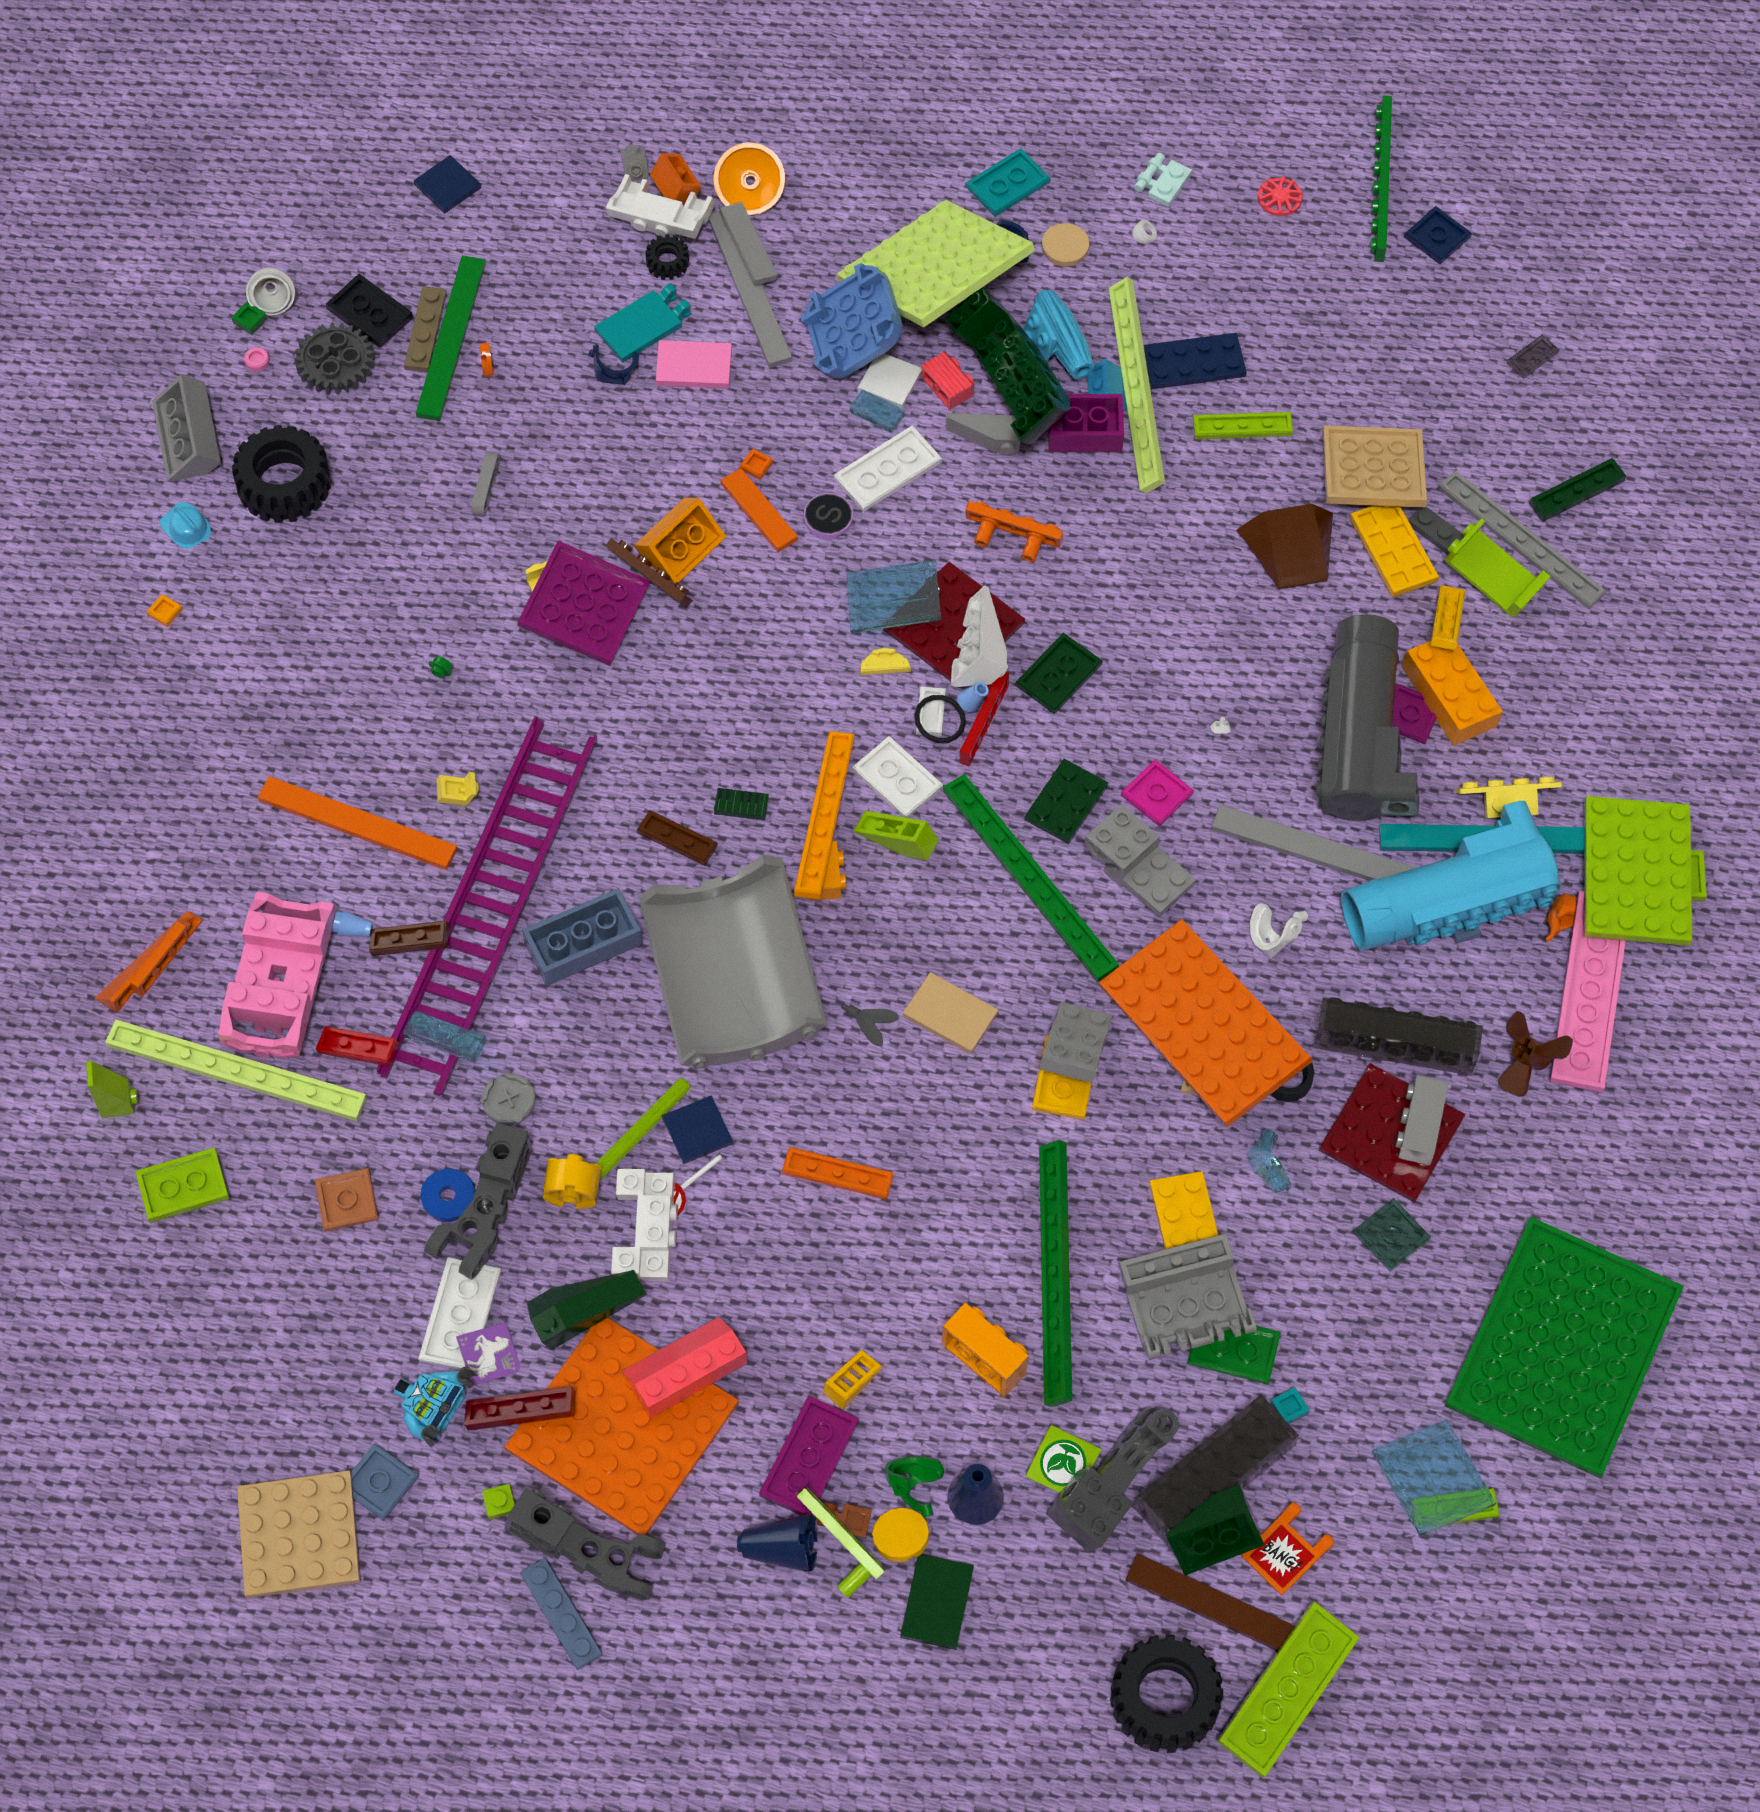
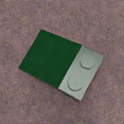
M1240 1484L1213 1494L1166 1534L1184 1575L1265 1546L1257 1521Z

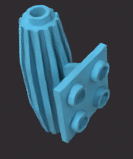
M1054 290L1040 291L1034 300V305L1023 330L1034 341L1046 362L1055 354L1073 379L1085 378L1094 370V364L1087 341L1070 309Z

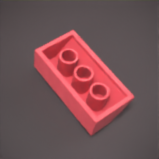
M717 1317L626 1368L622 1373L649 1418H652L746 1365L747 1354L734 1331L720 1317Z

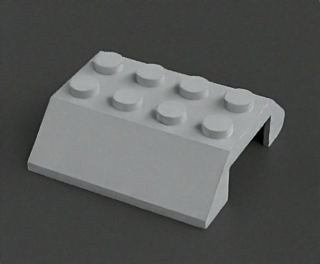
M1226 1234L1120 1261L1127 1300L1143 1350L1149 1360L1161 1357L1160 1350L1164 1356L1170 1355V1345L1177 1343L1182 1352L1187 1350V1343L1193 1349L1214 1343V1336L1218 1342L1225 1340V1330L1230 1329L1234 1337L1241 1336L1240 1329H1242L1245 1335L1257 1332L1251 1308L1247 1309L1233 1267L1234 1257Z

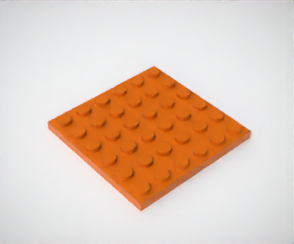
M606 1318L589 1329L546 1389L572 1386L576 1391L574 1417L522 1423L504 1448L521 1461L633 1533L647 1536L739 1404V1400L716 1385L710 1384L663 1412L649 1418L622 1371L659 1350L611 1319Z

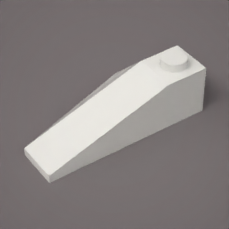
M984 585L968 602L963 621L966 631L963 637L959 639L957 645L961 649L959 659H954L952 664L951 685L954 687L973 686L978 682H983L986 685L992 684L997 678L1002 677L1008 668L1007 650L989 588Z

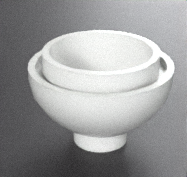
M274 267L259 269L250 277L246 286V297L251 306H256L264 311L266 315H278L285 312L292 305L295 298V287L291 278L284 271ZM272 283L275 285V288L269 290L266 288V285Z

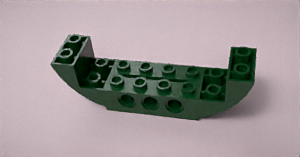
M984 287L970 295L946 318L954 333L974 348L1016 418L1010 425L1021 442L1033 444L1070 410L1071 400L1034 341Z

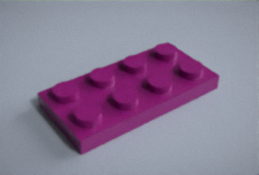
M808 1395L759 1492V1496L798 1515L811 1514L810 1516H812L813 1513L797 1495L804 1488L808 1487L821 1499L859 1423V1418Z

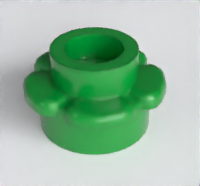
M435 656L433 661H429L430 672L434 676L443 679L445 675L448 677L451 675L453 665L445 658Z

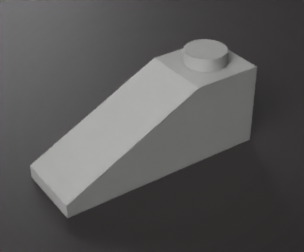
M947 413V431L993 452L1004 455L1019 453L1020 440L1010 425L1016 420L1014 415Z

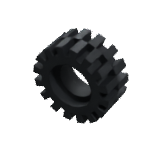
M665 234V239H662L661 235L657 236V241L653 238L651 245L648 244L646 247V266L651 274L654 272V277L658 278L661 275V280H666V276H669L670 280H674V275L679 278L681 277V272L685 274L687 271V267H689V250L687 244H684V240L680 239L678 241V237L675 235L670 239L669 234ZM664 253H672L677 257L670 262L658 259Z

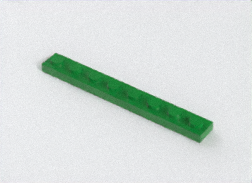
M1383 95L1381 105L1376 107L1375 116L1376 119H1380V124L1376 123L1375 138H1379V142H1375L1374 157H1378V161L1374 162L1373 176H1377V180H1374L1372 194L1377 195V200L1373 199L1372 214H1376V219L1372 218L1371 233H1375V238H1371L1370 252L1374 253V262H1384L1387 249L1392 96Z

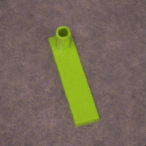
M808 1487L804 1488L797 1495L804 1505L860 1562L837 1585L838 1589L847 1598H850L871 1576L877 1580L885 1572L886 1568Z

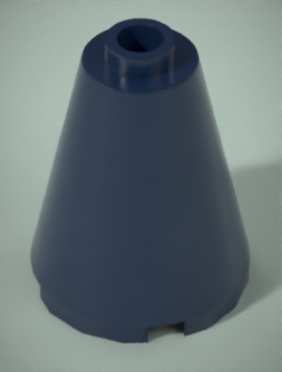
M973 1464L952 1481L948 1489L947 1499L949 1508L956 1518L971 1525H981L996 1518L1003 1506L1004 1493L999 1481L986 1466Z
M803 1514L744 1529L742 1535L737 1537V1550L742 1552L743 1557L803 1572L813 1571L817 1559V1552L813 1553L814 1542H818L815 1519L813 1516H810L811 1514Z

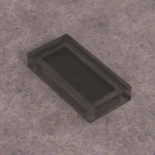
M1542 334L1509 358L1507 364L1524 379L1557 355L1559 349Z

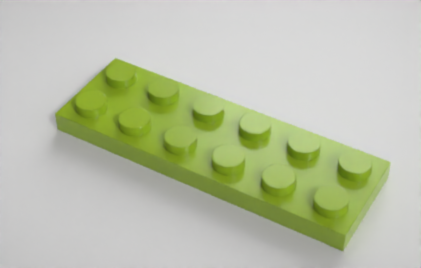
M1315 1601L1312 1602L1216 1742L1261 1778L1266 1777L1360 1637Z

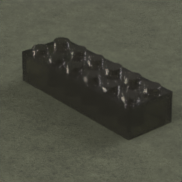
M1335 997L1323 998L1317 1018L1313 1048L1472 1076L1480 1054L1483 1026L1476 1025L1472 1021H1453L1444 1016H1425L1416 1011L1407 1013L1396 1011L1392 1007L1379 1008L1364 1002L1350 1003Z
M1261 1394L1136 1496L1133 1508L1171 1550L1172 1547L1166 1536L1171 1529L1213 1494L1239 1484L1243 1490L1294 1448L1299 1435Z

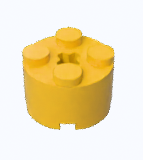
M568 1154L566 1159H548L543 1185V1199L558 1207H563L564 1202L577 1203L576 1209L594 1207L597 1200L602 1167L598 1164L584 1162L583 1157L576 1154Z

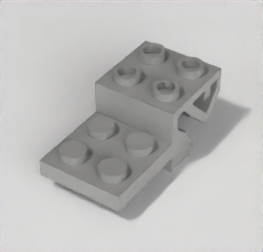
M1122 804L1085 836V845L1093 858L1107 863L1104 869L1105 874L1119 887L1125 886L1159 917L1196 883V879L1158 847L1159 836Z
M1061 1002L1055 1022H1053L1040 1069L1093 1083L1112 1015Z

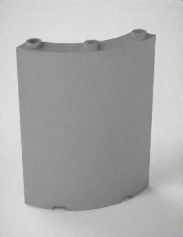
M761 855L748 865L736 870V876L726 880L721 876L700 882V887L685 889V885L653 884L639 896L680 1065L699 1069L709 1065L728 1064L746 1059L752 1061L761 1060L767 1054L789 1047L806 1038L815 1037L818 1031L827 1025L783 859L780 857ZM753 986L764 1032L763 1036L737 993Z

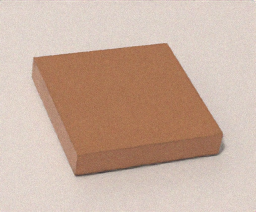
M369 1168L315 1179L324 1232L378 1221Z

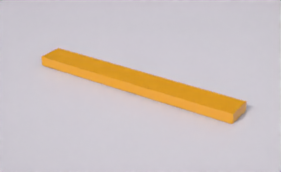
M829 731L794 889V897L821 900L855 740L854 734Z

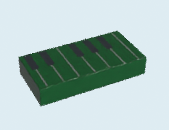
M718 788L714 814L766 820L769 794Z

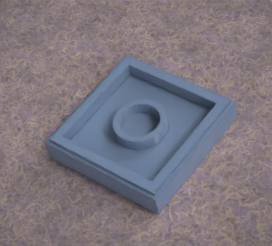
M374 1443L351 1472L353 1499L384 1521L419 1478V1475Z

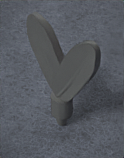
M841 1005V1008L846 1010L847 1015L856 1019L866 1038L876 1046L883 1045V1037L875 1023H892L898 1019V1014L888 1009L860 1010L853 1005Z

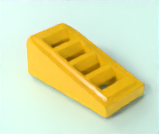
M861 1349L825 1382L823 1393L843 1410L880 1372L882 1366ZM859 1361L869 1369L867 1373L857 1365ZM853 1370L861 1379L856 1378L850 1371ZM845 1378V1379L848 1380L853 1386H852V1387L848 1386L844 1381H842V1379Z

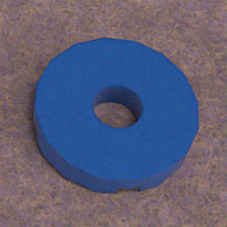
M446 1168L436 1171L427 1177L422 1185L420 1197L423 1209L427 1214L437 1221L453 1222L461 1216L472 1202L475 1190L472 1181L465 1173L457 1169ZM445 1190H453L456 1193L454 1199L450 1201L442 1200L440 1195Z

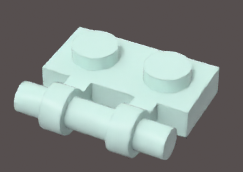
M1157 153L1147 163V169L1137 177L1134 189L1137 192H1142L1145 187L1150 189L1148 198L1169 207L1192 175V169L1173 160L1165 166L1162 164L1165 156L1162 153ZM1155 172L1160 174L1157 181L1152 179Z

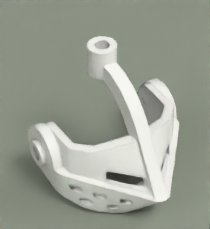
M1264 903L1258 904L1254 908L1250 920V934L1254 944L1271 959L1282 948L1298 938V934L1302 929V922L1308 919L1306 911L1294 912L1293 918L1287 921L1282 935L1279 936L1271 927V909Z

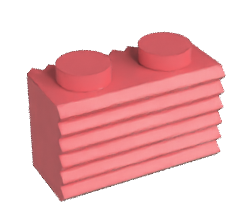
M945 351L921 365V378L949 410L973 396L975 385L973 378L968 373L964 374L960 369L957 359L955 357L950 358Z

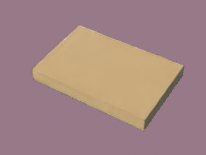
M930 972L904 1010L903 1017L965 1052L972 1054L998 1015L999 1010Z

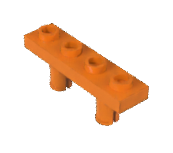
M969 501L965 509L966 519L981 523L974 540L976 545L987 548L994 529L1004 530L1028 538L1021 558L1032 563L1036 560L1041 544L1060 548L1062 545L1063 531L1053 524H1040L1031 517H1018L1006 509H993L980 501L976 503Z

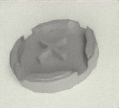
M510 1073L502 1074L501 1077L490 1080L483 1089L481 1098L484 1112L489 1119L508 1126L521 1123L527 1119L534 1110L536 1102L534 1089L529 1081L518 1074Z

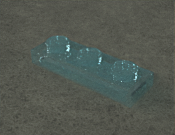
M414 1011L403 1031L405 1038L474 1063L487 1041L485 1035L418 1011Z

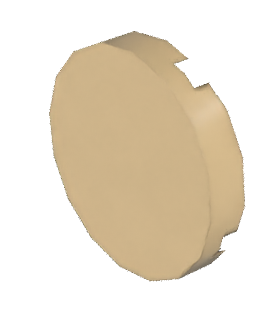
M1069 223L1057 224L1050 227L1044 233L1042 253L1049 258L1051 263L1062 267L1074 266L1087 257L1089 237L1077 225Z

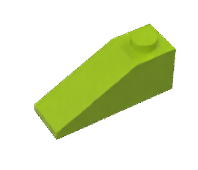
M871 811L863 813L853 830L854 833L901 855L928 861L939 842L938 837L927 821Z
M86 1061L88 1088L101 1117L108 1118L134 1114V1104H138V1094L136 1088L131 1087L129 1080L93 1061Z

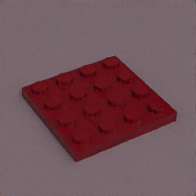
M948 562L883 625V630L951 682L953 660L959 659L961 651L957 647L958 641L966 631L963 621L968 602L983 586L951 562ZM990 592L1005 643L1025 623V618Z
M1370 1063L1320 1146L1319 1151L1415 1203L1463 1121L1465 1113L1446 1103L1444 1104L1431 1165L1398 1158L1400 1148L1395 1147L1399 1131L1404 1132L1405 1124L1400 1122L1404 1107L1409 1108L1410 1100L1406 1099L1409 1083Z

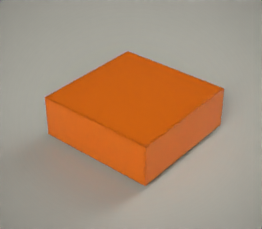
M752 448L739 468L761 481L774 463V460Z

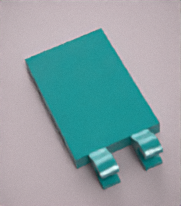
M669 283L659 294L652 290L595 325L594 329L623 363L632 358L634 352L638 354L682 328L681 320L692 314L689 310L691 305L686 299H683L671 310L667 304L678 297L675 294L677 289L672 283Z

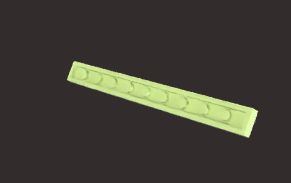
M1126 277L1109 287L1139 488L1140 491L1148 493L1164 484L1165 478L1134 283L1132 279Z
M116 1019L105 1041L106 1046L112 1049L358 1122L367 1100L366 1094Z

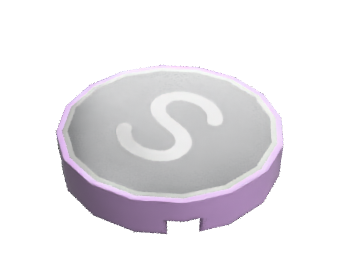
M823 493L813 497L805 506L804 523L813 535L821 539H834L849 531L853 523V510L851 504L844 497L834 493Z

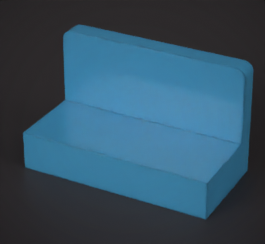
M1107 359L1094 365V370L1091 374L1088 375V394H1123V412L1126 411L1127 404L1121 368Z

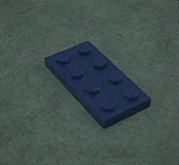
M1237 333L1143 345L1151 390L1246 377L1247 374Z

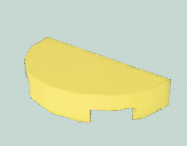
M890 648L873 650L862 661L860 675L911 672L908 659L897 653L895 649Z

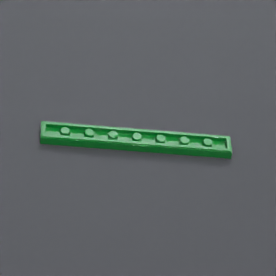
M463 255L461 257L416 410V418L441 421L486 266L485 259Z

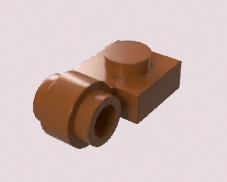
M822 1502L854 1536L866 1538L872 1513L871 1509L844 1504L842 1513L837 1511L838 1505ZM819 1519L817 1520V1525L826 1527Z

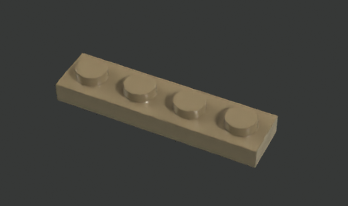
M422 286L405 359V370L428 372L446 300V289Z

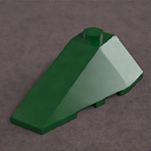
M631 1270L551 1288L527 1302L530 1320L541 1342L552 1350L647 1295L636 1271Z

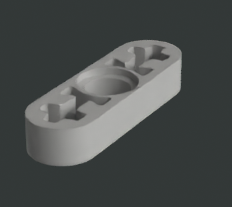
M487 451L473 496L472 515L486 516L492 495L490 489L491 487L494 488L500 466V453Z

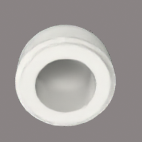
M1141 220L1134 226L1132 236L1137 242L1146 244L1156 240L1157 232L1149 221ZM1144 228L1151 230L1152 236L1148 235Z

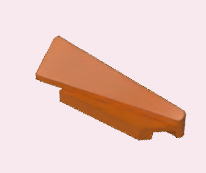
M186 911L95 997V1000L118 1013L133 993L143 998L202 923L203 919L190 911Z

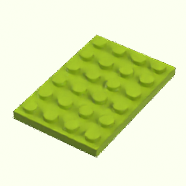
M1586 796L1584 801V937L1691 945L1692 887L1689 804Z

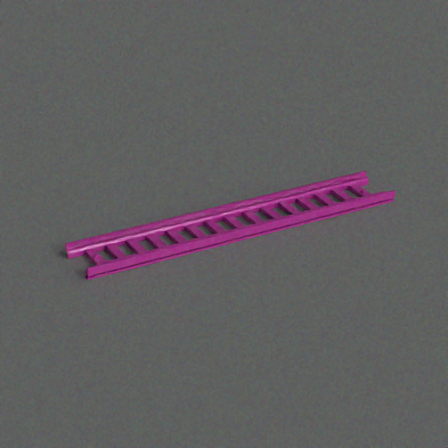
M534 716L444 917V920L449 924L447 948L491 962L486 973L441 959L445 948L431 949L391 1036V1038L398 1040L399 1046L391 1066L378 1065L377 1074L381 1075L380 1077L387 1079L394 1062L399 1061L441 1075L433 1093L438 1096L443 1095L596 745L597 735L588 738L582 754L538 741L544 723L537 720V717ZM534 751L576 764V768L571 776L528 761ZM523 772L567 786L563 797L519 784ZM517 794L558 807L554 818H549L509 804L513 795ZM505 815L546 828L548 832L544 840L500 827V824ZM494 837L538 850L535 861L532 862L491 849L490 846ZM488 859L529 872L525 884L480 870L484 860ZM478 881L519 894L516 905L513 906L470 891L474 882ZM465 903H469L509 916L510 918L506 927L502 928L462 915L461 912ZM455 925L499 938L500 941L496 950L494 951L451 937ZM435 970L479 983L480 987L476 996L431 982ZM425 992L471 1006L466 1019L422 1005L421 1001ZM415 1015L461 1029L456 1041L410 1027ZM405 1037L451 1052L446 1064L400 1050Z

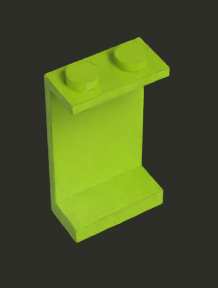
M1481 518L1476 525L1471 522L1462 532L1465 537L1461 541L1456 539L1449 546L1447 551L1450 554L1445 559V562L1504 612L1515 618L1551 576L1544 570L1537 577L1531 574L1479 530L1485 523V520Z

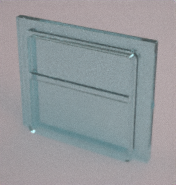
M936 559L847 573L851 633L941 620L940 589L938 587Z
M1448 1420L1372 1450L1375 1459L1419 1536L1496 1505L1494 1498Z

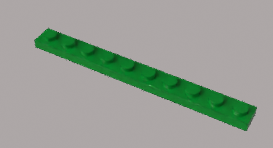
M963 774L943 787L945 795L1098 983L1119 967L1118 962L967 776Z
M1062 1140L1039 1147L1044 1405L1049 1407H1055L1072 1401L1067 1143Z

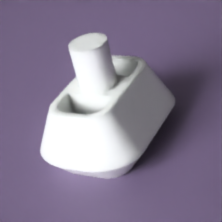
M1224 717L1210 725L1214 734H1228L1231 732L1229 722L1225 721Z

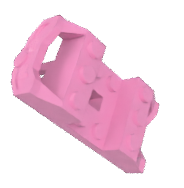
M255 893L242 931L245 945L235 982H229L223 1002L218 1032L221 1044L240 1052L254 1053L256 1056L270 1058V1056L279 1058L300 1056L336 915L333 903L317 902L303 904L284 901L268 893ZM277 973L285 974L284 982L279 981L280 978H276ZM231 1020L254 1023L257 1032L265 1033L267 1028L272 1029L273 1034L283 1035L284 1028L290 1030L286 1037L275 1040L247 1036L234 1030Z

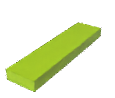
M1291 412L1193 415L1195 439L1293 436Z

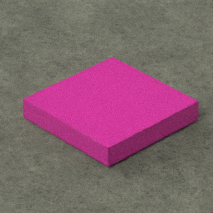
M1155 759L1121 792V796L1160 827L1193 795L1194 790Z

